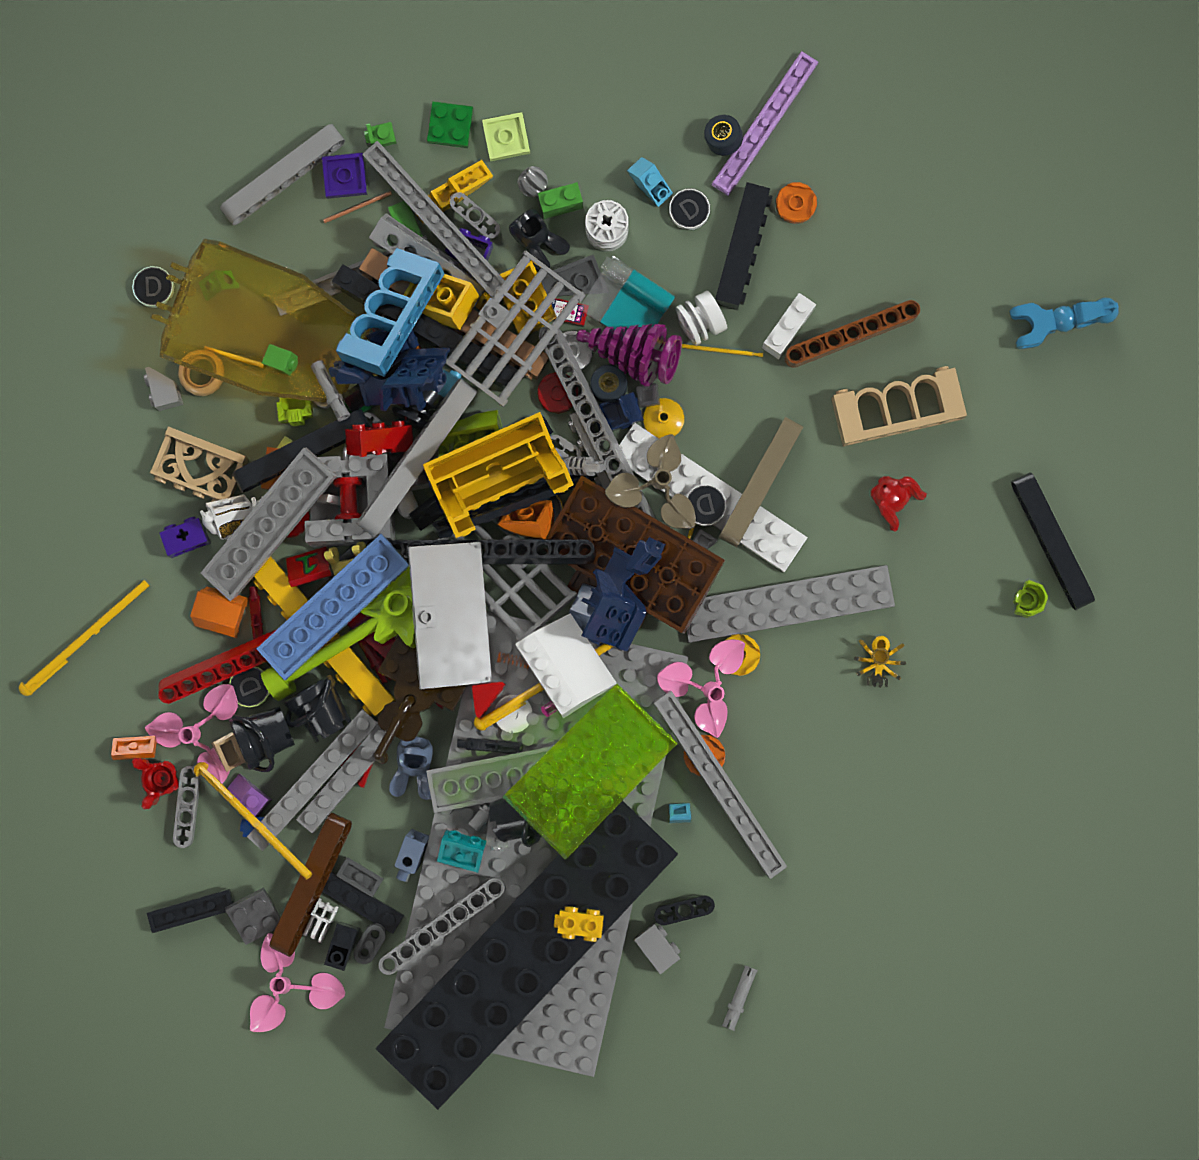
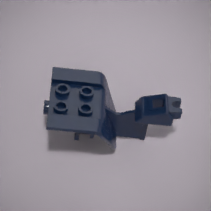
M450 348L411 349L404 356L396 371L386 379L374 376L373 372L343 361H335L333 363L334 367H330L328 370L330 377H335L337 384H359L365 406L380 405V410L386 411L391 404H405V407L417 405L418 411H422L426 406L422 391L435 390L436 393H439L446 384L447 378L442 367L446 363Z
M651 537L648 538L647 542L639 540L632 556L615 547L605 571L598 569L593 571L598 585L595 589L591 588L590 591L593 593L590 599L583 597L582 602L591 605L595 609L581 636L588 638L589 641L600 645L602 642L628 651L646 615V608L625 582L634 573L638 575L647 574L661 559V553L665 546L664 543Z

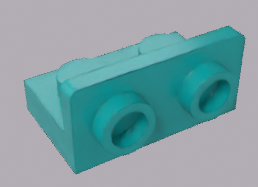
M446 830L441 841L437 862L478 873L487 841L478 836L461 834L456 830Z

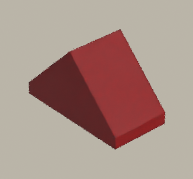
M495 682L472 686L475 715L479 719L482 718L506 684Z

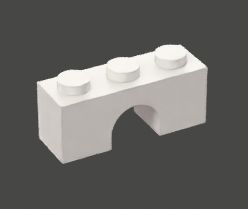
M799 293L764 341L762 349L779 360L798 330L814 311L816 304Z

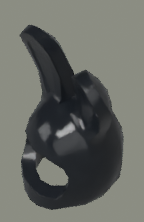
M533 208L524 212L509 226V232L513 238L548 268H550V262L540 248L542 243L558 255H565L569 252L570 244L564 238L551 233L542 216ZM533 262V265L536 271L538 272L541 268Z

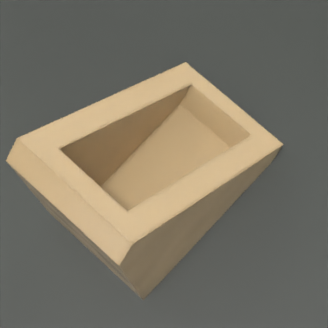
M233 733L211 743L226 772L245 763Z

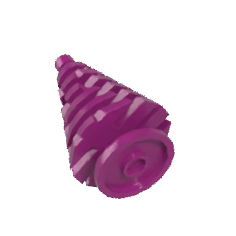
M652 324L642 325L641 328L638 325H631L628 329L627 327L620 326L615 331L613 327H606L603 332L601 328H594L591 333L581 329L576 336L577 341L589 343L588 348L593 352L599 349L598 353L601 358L605 359L608 357L610 364L618 365L619 369L625 374L629 372L631 378L639 380L644 386L653 384L657 373L661 383L669 384L676 372L682 348L680 336L672 335L668 340L665 338L667 336V328H664L666 325L655 324L653 327H651Z

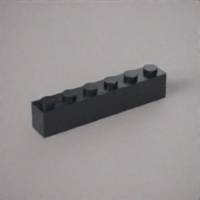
M746 182L715 298L719 306L738 310L739 304L744 305L747 293H744L743 289L745 285L749 286L752 275L748 273L750 265L754 266L757 254L753 253L755 246H760L762 234L758 233L760 226L765 227L768 216L764 214L765 207L770 208L773 197L769 195L770 188Z

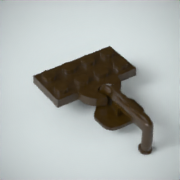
M399 635L378 670L380 674L396 682L394 687L396 701L386 704L378 717L379 727L386 732L374 753V759L380 764L387 763L389 757L386 752L395 737L405 742L416 738L423 725L421 712L429 709L434 702L453 712L468 686L458 685L419 689L416 647L411 648L406 645Z

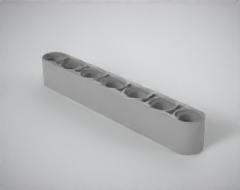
M333 124L325 126L226 200L220 206V210L232 225L239 224L321 163L322 157L330 156L341 148L345 143V139Z
M500 878L490 879L380 959V971L386 975L395 973L504 893V881ZM492 882L500 884L501 891L494 894L490 891L489 886ZM474 895L482 896L483 904L481 906H475L472 903ZM457 907L465 910L466 915L463 919L455 917L454 911ZM439 920L447 922V931L442 932L438 930L437 922ZM421 933H427L430 936L429 944H422L420 942L419 936ZM410 946L413 950L412 956L405 957L402 954V947ZM390 958L394 961V969L389 970L385 968V959Z

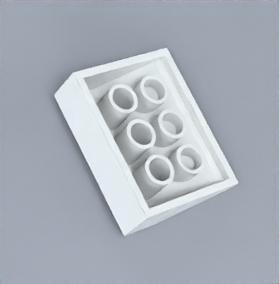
M571 613L531 633L515 644L563 719L617 684L589 640L581 636L583 631Z

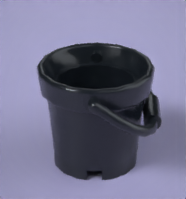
M331 674L284 702V705L287 707V725L292 728H298L303 725L315 743L319 742L318 735L321 734L324 739L343 728V720L346 719L348 724L352 721L335 688L336 682ZM292 712L298 717L293 722H291Z
M280 706L247 717L233 715L229 719L234 736L249 770L270 772L274 769L275 762L273 757L275 754L295 745ZM263 760H269L268 767L259 766Z
M533 781L527 784L524 789L491 802L489 807L490 822L496 821L498 827L494 828L493 831L502 842L522 838L523 845L531 847L538 843L541 837L554 835L557 831L558 813L555 801L547 786L541 781Z

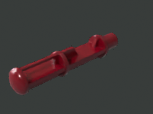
M257 586L249 587L248 600L253 639L263 635L260 596L258 595Z

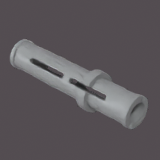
M320 360L313 363L311 369L326 395L328 406H331L338 421L347 419L350 413L346 409L343 396L337 391L324 362Z
M746 965L744 966L745 968L732 1002L728 1003L727 1007L729 1009L722 1024L723 1027L735 1031L740 1013L744 1012V1003L758 971Z

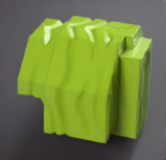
M310 393L292 397L279 396L280 400L276 402L278 421L280 423L301 426L305 425V420L314 417Z
M1031 580L1024 583L1022 590L1020 589L1016 592L1013 603L1017 604L1014 614L1029 618L1044 611L1048 595L1042 584Z

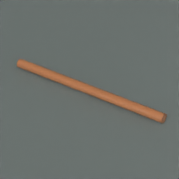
M388 191L382 195H379L375 198H372L368 201H365L361 204H358L354 207H351L347 210L324 219L323 221L324 223L332 221L336 218H339L343 215H346L350 212H353L357 209L374 203L380 199L392 195L391 191Z

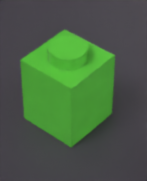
M269 344L262 364L272 370L291 376L292 371H295L297 368L298 356L291 351Z

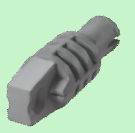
M571 456L567 459H562L570 475L595 476V472L606 470V462L594 461V457Z

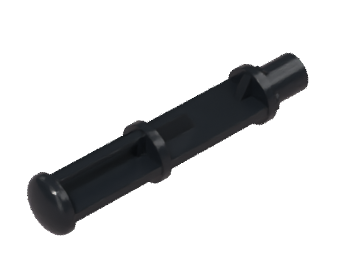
M467 738L466 740L458 739L457 748H465L468 751L515 754L523 752V743Z

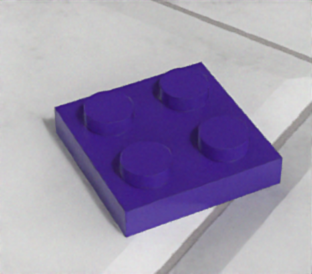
M363 153L322 157L325 196L327 199L367 195Z

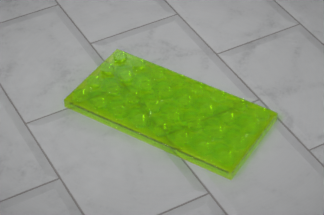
M616 684L504 794L503 798L566 859L677 745V742L625 690Z

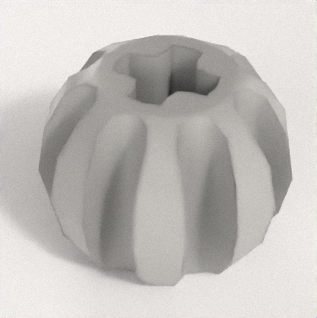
M530 166L520 174L517 183L524 195L536 197L538 193L545 190L548 179L546 173L541 168Z

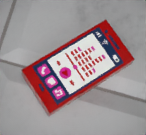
M554 299L551 305L557 317L569 301ZM578 303L564 323L584 327L589 306Z

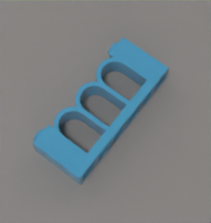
M398 248L390 255L387 261L388 268L380 275L378 281L381 290L371 293L365 301L364 306L367 314L360 315L352 322L350 327L351 335L346 333L343 339L339 341L336 349L343 362L383 377L386 376L444 276L440 263ZM400 280L417 285L410 298L390 291V286ZM385 304H392L403 308L396 322L376 315V310ZM370 328H379L390 332L382 346L361 339V335Z

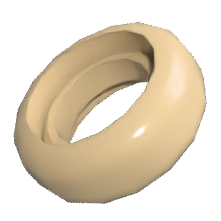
M196 351L190 353L182 360L179 366L178 377L180 384L187 392L195 396H207L220 388L224 380V369L222 363L215 355L206 351ZM200 362L209 364L213 370L211 380L203 385L193 383L190 378V370L195 364Z

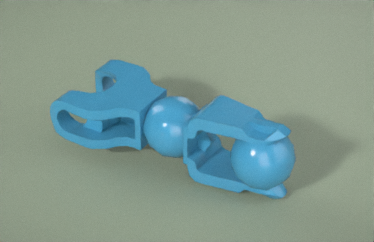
M1101 298L1096 302L1077 303L1072 308L1060 306L1054 311L1053 309H1042L1034 303L1013 307L1009 311L1011 318L1014 320L1025 319L1032 326L1031 333L1019 337L1016 346L1018 349L1033 348L1039 346L1048 334L1055 333L1056 330L1067 332L1074 327L1081 329L1098 322H1113L1119 313L1118 303L1111 298Z

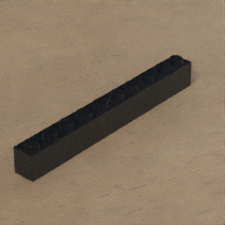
M342 264L332 280L335 288L363 305L371 293L381 290L379 285ZM385 304L380 306L376 312L389 320L397 321L403 308L392 304ZM423 313L413 328L414 334L435 348H450L448 356L452 354L463 339V336ZM470 342L457 361L468 367L482 348ZM489 352L475 372L486 378L500 358ZM507 363L493 383L504 389L518 369Z

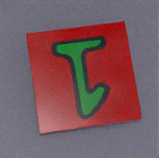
M326 547L286 558L288 581L291 587L331 576L330 563L324 557V552L327 551Z

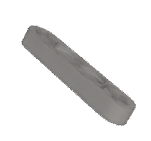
M186 766L180 773L173 842L179 848L191 846L194 840L201 775L191 779V784H195V788L184 787V783L189 784V777H186L185 774L190 772V769L194 773L195 766ZM186 790H190L194 794L191 802H185L183 799V793ZM184 811H188L191 814V821L186 824L180 819ZM179 825L182 827L190 826V830H185V836L189 837V840L185 841L184 845L181 840H178V837L183 835V829H179Z

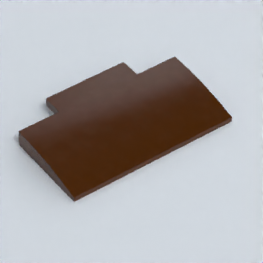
M581 476L546 536V540H589L594 545L596 556L593 562L590 564H567L576 569L567 587L577 594L583 583L597 587L598 584L593 571L595 569L605 571L615 547L632 556L638 541L647 542L648 538L651 537L665 544L661 553V559L647 574L638 575L634 573L625 583L646 608V615L642 623L649 613L680 633H685L720 572L725 559L635 506L625 508L612 503L605 495L606 489ZM562 549L559 554L567 555L570 550ZM583 549L580 554L588 555L591 550Z

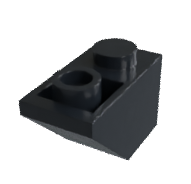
M344 922L337 923L324 965L345 971L360 931L359 927Z

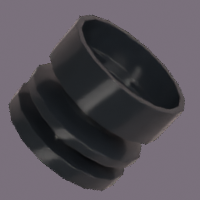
M433 390L422 391L424 401H426V406L422 411H418L417 405L405 407V404H397L401 408L393 407L391 413L401 421H404L405 424L412 425L416 429H423L427 423L425 420L428 421L432 416L429 411H435L444 397Z

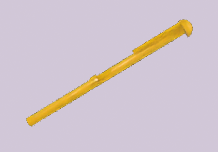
M143 580L26 684L21 682L19 692L24 696L32 695L33 692L68 663L66 659L79 649L92 635L98 634L101 628L150 585Z
M604 643L595 648V651L600 656L614 646ZM538 683L479 719L476 716L474 719L475 728L480 731L486 730L492 724L526 704L525 701L543 691V687Z
M205 762L197 763L194 767L195 775H202L306 880L309 879L312 872L213 774L208 772L209 765Z

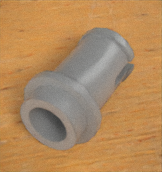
M486 803L479 807L480 810L469 822V825L476 831H480L489 819L490 805Z

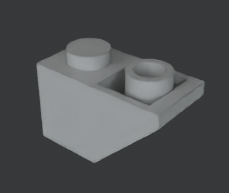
M146 367L144 380L146 386H150L151 394H149V400L151 405L155 406L159 411L183 405L179 385L156 370Z

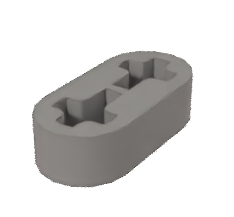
M559 435L550 436L553 442L559 440V445L563 450L557 447L555 449L562 459L569 457L565 453L566 450L570 453L576 451V456L582 457L581 450Z

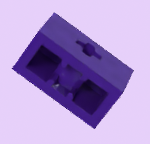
M196 517L187 518L183 524L178 526L176 524L164 527L165 531L159 532L167 556L171 558L211 544L202 520L200 518L196 519ZM183 532L189 534L186 536V540L181 539Z

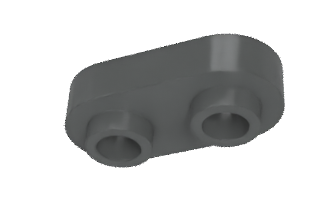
M373 923L366 928L353 953L358 963H370L386 938V930L381 924ZM372 931H378L379 936L374 937ZM362 949H367L369 954L364 955Z

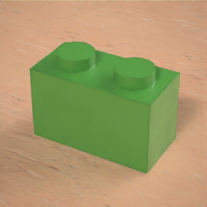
M577 182L538 193V200L544 219L583 209V200Z

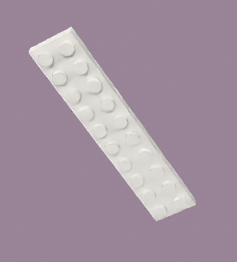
M634 423L619 446L632 472L649 482L658 471V467H652L648 464L647 451L659 438ZM681 454L680 465L677 469L670 472L672 479L668 484L670 487L669 497L672 498L675 494H682L687 497L688 493L699 485L709 484L717 487L726 499V511L721 520L713 526L722 531L742 494ZM760 506L740 544L782 572H785L808 537Z

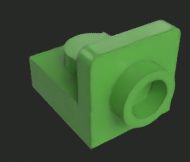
M391 122L371 126L370 123L366 124L367 131H364L366 142L371 143V146L376 141L383 147L397 144Z

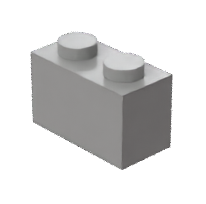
M653 923L636 936L634 940L659 974H661L680 960L678 954L681 951L674 942L670 944L665 937L668 934L664 928Z

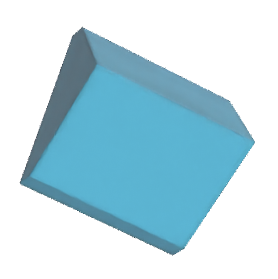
M690 803L669 804V822H691Z

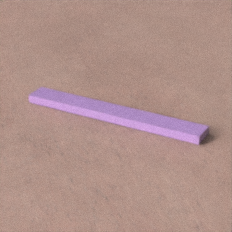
M800 52L744 135L740 148L731 154L713 181V187L727 196L731 194L818 65V61L804 52Z

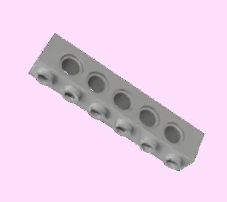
M387 213L380 218L369 236L375 246L381 249L385 248L390 252V255L394 253L396 248L407 251V246H411L414 248L416 255L440 263L442 270L448 271L450 276L471 282L480 297L485 292V289L462 264ZM391 234L397 237L398 243H393L390 240Z

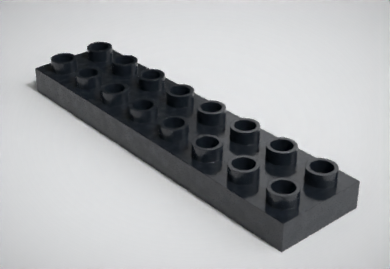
M615 794L375 1049L439 1110L596 943L583 940L584 936L575 935V939L562 938V934L557 933L558 928H554L555 914L559 915L560 910H565V906L576 907L578 912L584 913L587 912V909L600 910V914L604 915L603 935L676 858L678 853Z

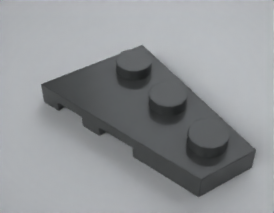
M594 254L553 270L573 287L584 292L585 295L609 293ZM548 273L541 281L547 295L557 282ZM564 286L557 296H573L574 293Z

